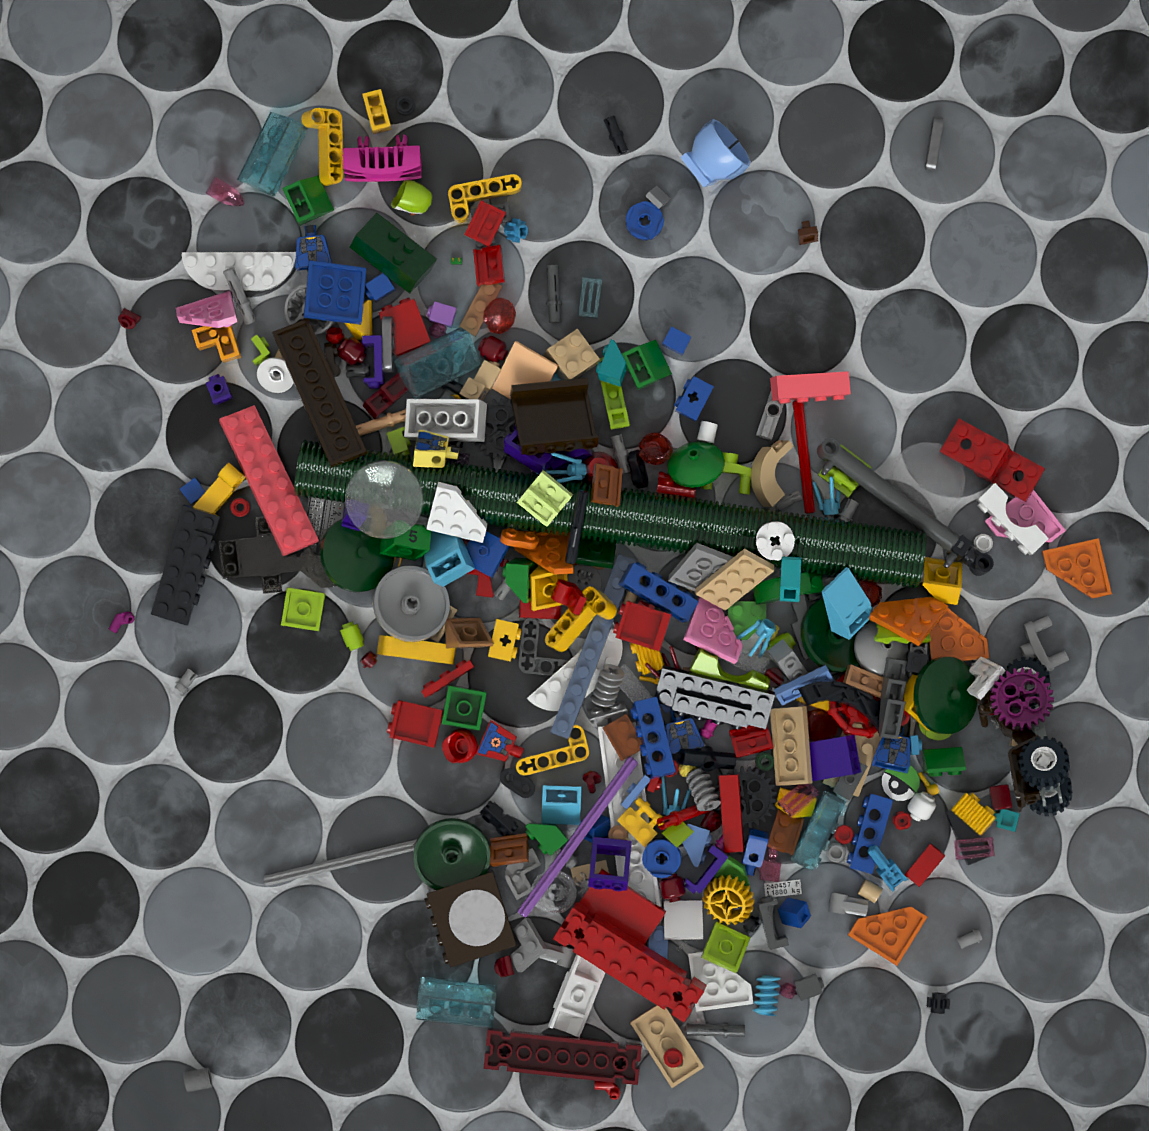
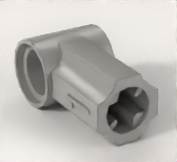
M831 893L829 912L866 916L869 900L848 897L849 895L841 893Z
M544 942L548 950L539 958L571 969L576 953L573 952L574 948Z

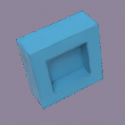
M918 735L908 736L910 738V755H919V751L922 750V740L918 739Z

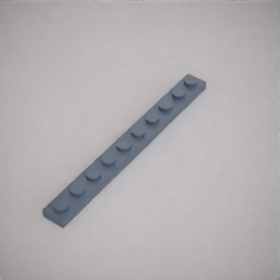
M621 554L617 556L604 590V594L616 605L617 612L626 591L618 583L628 565L637 562V560ZM597 614L594 617L552 726V734L569 740L615 617L610 620H606Z

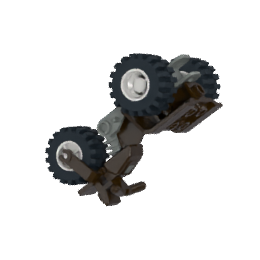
M1021 657V661L1015 659L1013 664L1009 663L1007 665L1006 671L1010 672V674H1013L1014 668L1020 673L1022 667L1025 673L1029 669H1032V675L1039 672L1038 678L1040 679L1045 676L1044 684L1050 683L1051 687L1049 671H1047L1045 665L1041 666V661L1037 660L1034 662V658L1029 657V660H1025V657ZM1030 684L1024 686L1027 691L1034 689ZM1007 689L1005 693L1007 695H1014L1015 691ZM990 690L981 700L976 698L977 704H980L978 711L981 726L985 728L988 726L987 715L993 714L997 709L991 708V704L994 701L990 700V696L995 694L991 693ZM1022 696L1019 697L1022 702L1025 701ZM1030 703L1029 707H1031V709H1036L1035 705H1037V703ZM1000 714L993 715L996 724L1004 736L1014 739L1018 744L1008 752L1018 811L1021 812V809L1027 804V806L1030 805L1032 811L1036 810V813L1039 815L1044 813V816H1049V813H1052L1055 816L1057 811L1062 813L1064 807L1070 805L1069 801L1072 800L1073 793L1071 779L1068 777L1070 763L1066 747L1063 748V744L1060 741L1056 743V739L1053 737L1051 740H1048L1045 725L1040 720H1038V727L1031 724V730H1029L1024 725L1021 731L1019 725L1015 729H1012V723L1005 726V719L999 721Z

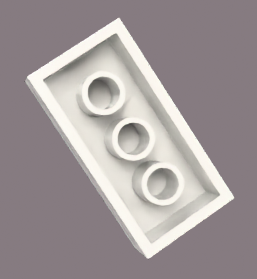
M407 399L404 437L411 441H417L419 430L448 436L449 441L484 442L487 404L480 399Z

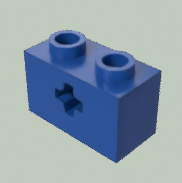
M693 376L692 380L687 379L683 387L686 390L683 397L679 395L674 404L677 407L675 412L696 422L714 386ZM694 393L696 394V399H698V401L694 400L693 403L689 402L690 398L688 397V395L692 396Z

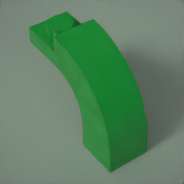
M821 572L819 574L801 573L800 595L822 592L824 587ZM781 577L760 582L753 588L756 604L773 603L780 600Z

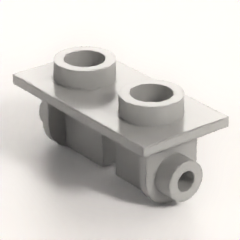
M615 702L613 706L595 707L588 711L591 727L596 728L608 725L607 718L611 717L613 722L625 714L628 715L625 702Z

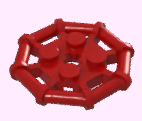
M845 673L836 681L843 682ZM873 696V699H875L877 702L881 700L880 698ZM829 701L827 713L840 726L843 734L865 736L868 739L873 738L877 730L873 725L869 726V720L861 712L843 703H839V707H837V702ZM838 712L846 715L847 723ZM853 723L862 724L863 728H856L852 725Z

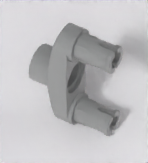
M1045 616L1034 622L1030 621L1024 624L1028 643L1020 646V650L1025 660H1029V657L1041 661V666L1045 665L1047 671L1050 672L1054 670V667L1069 661L1065 650L1050 657L1046 655L1037 636L1038 632L1052 626L1049 616Z

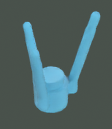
M555 452L551 453L552 456L573 462L568 465L567 470L545 471L548 474H568V476H571L556 480L557 482L564 483L585 478L587 468L585 463H581V459H574Z
M830 476L829 478L830 499H824V503L816 482L813 481L812 485L819 503V510H823L824 515L839 514L841 493L837 490L836 498H834L833 477Z
M758 619L754 625L736 637L741 639L757 628L756 634L760 638L750 651V657L757 650L763 639H765L758 655L761 658L773 633L776 631L774 623L769 619H763L762 621Z
M664 776L661 777L663 814L667 816L672 811L685 809L691 790L688 788L680 809V806H678L679 789L677 788L673 805H669L668 808Z

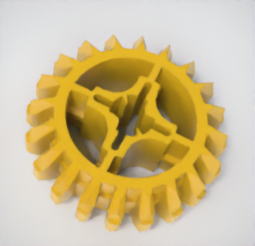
M723 875L719 879L715 877L712 882L708 883L707 888L703 892L704 896L702 899L705 902L704 908L708 909L707 915L713 914V920L719 919V924L725 921L727 926L731 922L734 925L738 921L740 923L744 922L745 918L747 919L754 909L755 899L753 898V892L749 891L750 886H744L745 880L739 882L738 876L734 879L731 878V875H728L727 878ZM725 890V892L716 893L717 891ZM742 907L738 910H732L733 908Z

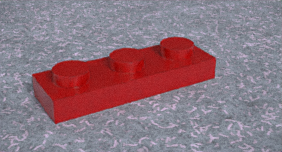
M463 660L455 665L457 669L452 672L447 670L439 675L441 679L433 682L431 680L423 685L424 689L421 692L424 697L428 698L475 668L470 660L468 662Z

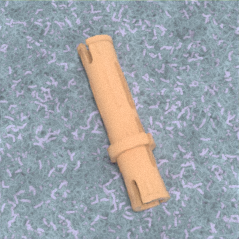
M406 409L393 414L390 412L386 416L356 425L359 435L362 436L390 426L393 428L396 424L405 422Z

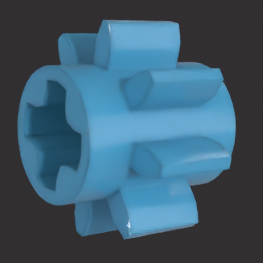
M513 218L512 222H507L504 228L505 235L507 236L506 239L520 243V239H525L528 234L526 222L517 218Z

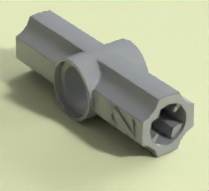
M771 391L756 436L766 440H772L784 405L779 404V401H772ZM775 406L778 409V413L776 415L769 414L768 407Z

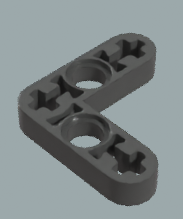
M528 618L522 625L519 669L526 674L552 676L555 668L554 662H559L557 666H563L568 660L537 657L539 623L534 618ZM529 621H533V625H536V629L532 630V635L536 634V639L532 637L524 638V634L528 635L529 630L525 628V625L529 624ZM531 640L534 642L535 647L532 651L524 649L523 644L525 641ZM522 653L534 654V658L530 657L529 662L533 664L532 667H529V670H525V667L521 666L526 661V656L522 657ZM548 661L551 663L552 668L549 672L541 670L542 662Z

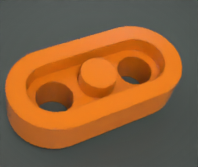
M507 528L502 530L500 541L507 546L535 549L538 545L539 537L532 531Z

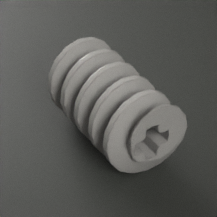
M604 664V669L600 671L601 676L598 677V683L595 685L596 689L593 691L594 695L591 697V701L602 707H610L615 704L625 674L618 666Z
M701 768L689 773L686 777V782L689 784L688 787L691 790V795L694 797V802L697 804V809L699 811H710L717 808L721 802L716 800L718 795L713 794L716 789L711 787L713 785V782L709 780L711 776L705 774L706 772Z

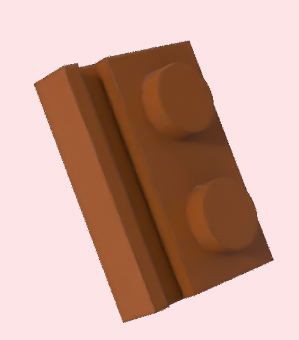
M597 463L594 465L591 502L614 505L615 507L620 505L623 468L617 469L613 466Z
M627 714L603 727L621 761L640 751V745H642L641 738L637 737L635 728Z
M778 810L767 847L783 853H789L793 856L805 819L792 818L783 811Z
M527 833L490 838L491 866L529 862V836Z

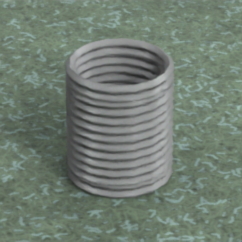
M208 1067L184 1072V1083L188 1093L212 1088V1077Z

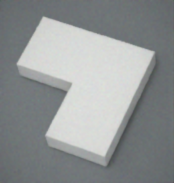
M980 657L969 669V672L977 678L967 691L970 695L981 700L994 685V682L1006 670L1002 666Z

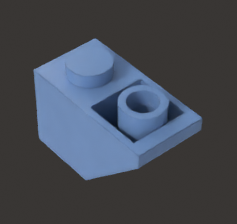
M687 823V826L694 832L682 844L693 865L698 867L699 864L703 865L706 856L703 850L705 845L709 846L712 835H709L710 830Z

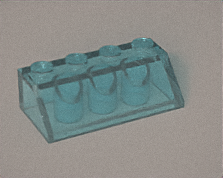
M270 112L237 180L263 193L275 196L280 189V185L289 170L293 158L297 154L302 140L305 138L308 128L293 118Z
M461 327L394 360L401 379L414 399L481 367L470 333Z
M827 791L823 792L790 859L791 861L811 871L813 868H818L822 860L819 856L822 850H827L830 844L828 838L831 833H835L839 825L836 821L839 815L843 817L847 806H845L846 801Z
M421 977L416 1020L493 1028L497 986Z

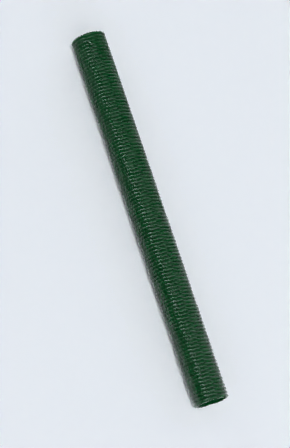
M303 440L298 454L294 483L296 496H300L301 493L302 497H305L307 494L308 498L312 496L316 499L318 496L320 500L324 496L326 501L330 498L331 501L335 499L336 502H339L341 499L342 503H345L346 500L348 503L350 499L367 504L370 503L371 507H374V504L376 508H379L381 505L382 509H385L387 506L388 510L393 507L394 511L398 507L400 512L404 508L405 512H408L410 509L411 513H414L415 510L416 514H419L421 511L422 515H425L427 512V515L430 516L438 482L457 486L461 490V495L466 501L469 500L477 510V515L484 519L487 524L488 521H490L491 525L496 522V526H499L501 523L502 527H505V524H507L508 528L512 524L514 529L518 525L520 530L524 526L525 530H528V527H530L531 531L536 528V532L542 529V533H545V530H547L548 534L552 530L554 535L559 531V535H562L564 532V535L568 536L572 524L577 492L583 490L588 492V499L582 526V539L587 536V539L590 540L592 536L595 541L599 537V541L605 538V542H608V539H610L611 543L616 540L617 544L622 541V545L627 542L628 546L632 542L634 547L639 543V547L645 544V548H648V545H650L651 549L656 546L657 550L662 547V551L667 548L668 552L672 548L674 553L679 549V553L685 550V554L696 543H699L733 557L743 549H746L771 564H776V567L779 568L782 559L769 560L760 554L756 546L758 530L766 523L777 521L786 524L793 532L795 538L794 548L787 557H801V571L805 568V572H808L810 569L811 573H814L816 570L817 574L822 571L823 575L827 572V575L830 576L833 572V576H837L838 573H841L847 567L853 576H856L857 580L862 577L863 581L867 578V581L870 582L873 578V582H877L879 579V583L885 581V584H888L890 581L891 585H894L896 582L897 586L902 583L903 587L907 585L909 588L912 585L913 588H918L922 578L927 544L925 532H922L921 535L919 531L914 534L913 530L908 532L907 529L904 532L902 529H899L897 532V528H893L891 531V527L885 529V526H882L880 529L879 525L874 528L873 524L868 527L867 523L864 526L862 523H859L857 526L856 522H853L851 525V522L848 521L845 524L844 520L841 523L839 519L834 522L833 518L828 522L827 517L822 521V517H819L817 520L816 516H813L811 519L810 515H807L805 518L804 514L799 517L798 513L794 516L792 512L788 516L787 511L782 515V511L776 514V510H773L771 513L770 509H767L765 512L764 508L759 511L758 507L753 510L752 506L748 510V506H744L742 509V505H738V508H736V504L730 507V503H727L725 506L724 502L719 505L718 501L714 505L712 500L708 504V500H704L702 503V499H698V502H696V498L690 501V497H687L685 500L684 496L679 499L678 495L674 499L672 494L667 498V494H664V497H662L661 493H658V496H656V492L650 495V491L644 494V490L639 493L638 489L634 493L632 488L629 492H627V488L621 491L620 505L615 507L614 505L591 502L592 482L587 486V482L581 485V481H578V484H576L575 480L572 483L570 481L560 483L573 496L546 527L517 503L535 481V474H532V477H530L529 473L524 476L523 472L519 475V472L516 471L515 475H513L512 470L507 474V470H504L502 473L501 469H498V472H496L495 468H492V471H490L489 467L484 470L483 466L479 469L477 465L473 469V465H469V468H467V464H464L462 467L461 463H458L456 466L455 462H452V465H450L449 461L446 462L443 468L414 467V456L410 459L409 455L405 458L401 454L399 458L397 453L393 457V453L388 455L387 452H384L382 455L381 451H378L376 454L375 450H372L370 453L369 449L366 450V455L331 468L321 444L319 446L317 441L314 444L312 441L308 443L307 440ZM776 536L775 538H774V537H771V538H770V540L772 541L771 545H772V546H774L775 544L779 545V544H780V542H779V538H780V537H779V536Z

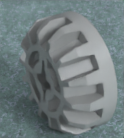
M307 284L295 288L286 299L284 312L289 325L307 319L303 318ZM303 302L302 312L299 313V307ZM316 319L318 323L311 326L315 335L318 336L327 332L334 324V321H320Z

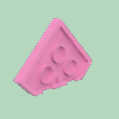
M231 291L176 308L179 323L221 328L230 327L237 322Z
M1034 490L1027 502L1015 497L1006 504V514L1013 524L1019 527L1036 525L1049 538L1046 541L1047 543H1051L1066 531ZM992 516L984 521L995 536L1008 538L1004 534L1006 530L1001 525L998 527L992 522Z
M698 597L699 602L691 616L683 640L736 664L743 645L740 639L736 638L731 621L728 616H725L722 608Z

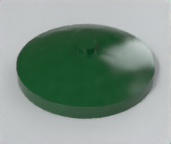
M369 517L361 525L360 531L341 526L342 519H340L328 528L322 539L320 558L323 569L328 578L343 590L355 593L372 590L377 587L381 579L393 567L394 557L380 554L381 532L385 529Z
M824 599L811 605L801 623V640L810 659L819 667L826 665L830 672L835 673L846 672L848 665L860 666L854 652V640L858 631L849 640L832 632Z
M938 657L929 661L921 669L915 682L913 695L917 715L924 726L938 734H953L961 731L972 720L977 708L976 697L970 695L967 691L976 679L969 672L970 668L957 658Z
M448 818L436 821L426 827L415 842L413 851L415 870L420 879L434 890L487 873L490 865L491 855L487 838L477 826L466 820Z

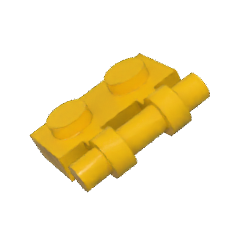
M639 797L635 803L640 808L635 811L629 807L617 821L645 847L658 834L653 827L657 824V819L663 816L660 813L657 814L647 801L645 802ZM643 812L652 819L649 823L640 816Z

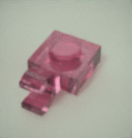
M769 848L768 861L763 860L760 880L779 882L781 862H776L777 850Z

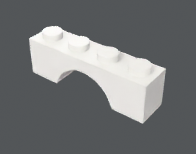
M994 483L977 499L979 502L977 506L984 513L988 512L992 516L991 520L996 526L999 527L1001 525L1006 530L1004 534L1011 541L1015 540L1019 544L1018 548L1023 554L1026 555L1028 553L1032 555L1049 538L1036 525L1019 527L1013 524L1006 514L1008 496Z

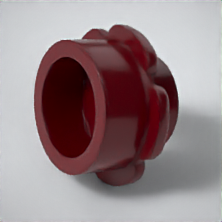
M371 651L367 652L360 660L363 668L373 667L377 662V654H373Z

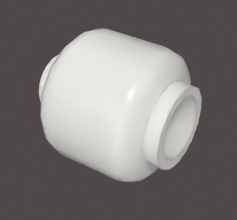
M923 791L916 793L908 804L910 816L916 821L921 819L928 820L936 808L935 798Z

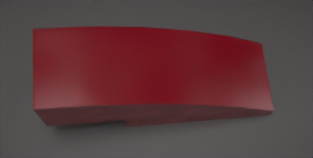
M407 365L381 386L362 406L374 419H377L416 385L421 378Z

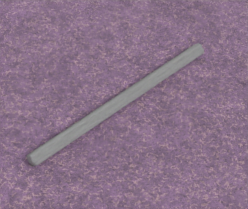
M416 840L265 875L264 883L266 886L411 852L414 851Z

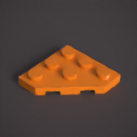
M534 530L532 532L539 537V542L535 549L514 547L515 551L554 575L573 574V564L565 562L570 533H568V536H565L564 532L562 535H559V531L554 535L552 530L550 534L547 533V530H545V533H542L541 530L539 532Z
M1099 538L1042 551L1046 570L1093 599L1112 594Z
M933 597L879 602L871 612L869 620L920 646L946 613L948 605Z
M948 608L930 632L931 641H929L931 660L938 657H954L961 661L977 660L980 657L989 658L987 638L978 633L972 626Z
M909 906L857 918L848 936L898 966L927 919V916Z

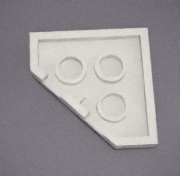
M438 482L426 530L483 543L487 523L477 515V510L469 500L466 501L461 495V490L457 486Z
M703 952L688 953L691 979L696 977L707 984L703 995L695 1004L696 1012L753 1004L752 989L749 982L737 973L735 974L701 958Z

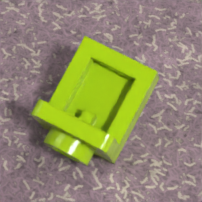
M255 335L251 340L261 353L260 356L253 360V363L257 366L264 360L269 359L271 353L267 349L270 345L266 339Z

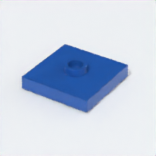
M486 531L483 543L469 540L466 549L475 569L493 578L510 546L503 544L500 538Z

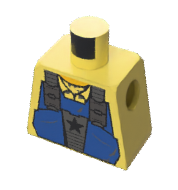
M419 430L413 466L443 468L445 467L446 458L458 459L459 448L448 447V436Z

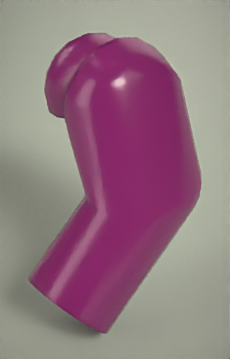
M129 611L117 613L108 629L117 633L121 625L133 623L135 620L133 613Z

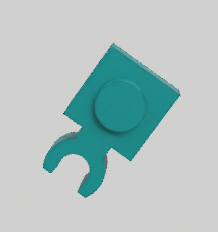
M1001 809L1000 814L997 812L994 814L997 818L995 820L997 821L996 827L1016 832L1020 813Z

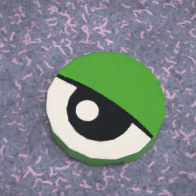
M911 765L909 766L908 773L885 769L881 777V785L884 793L889 798L896 801H905L917 793L920 778L917 771Z

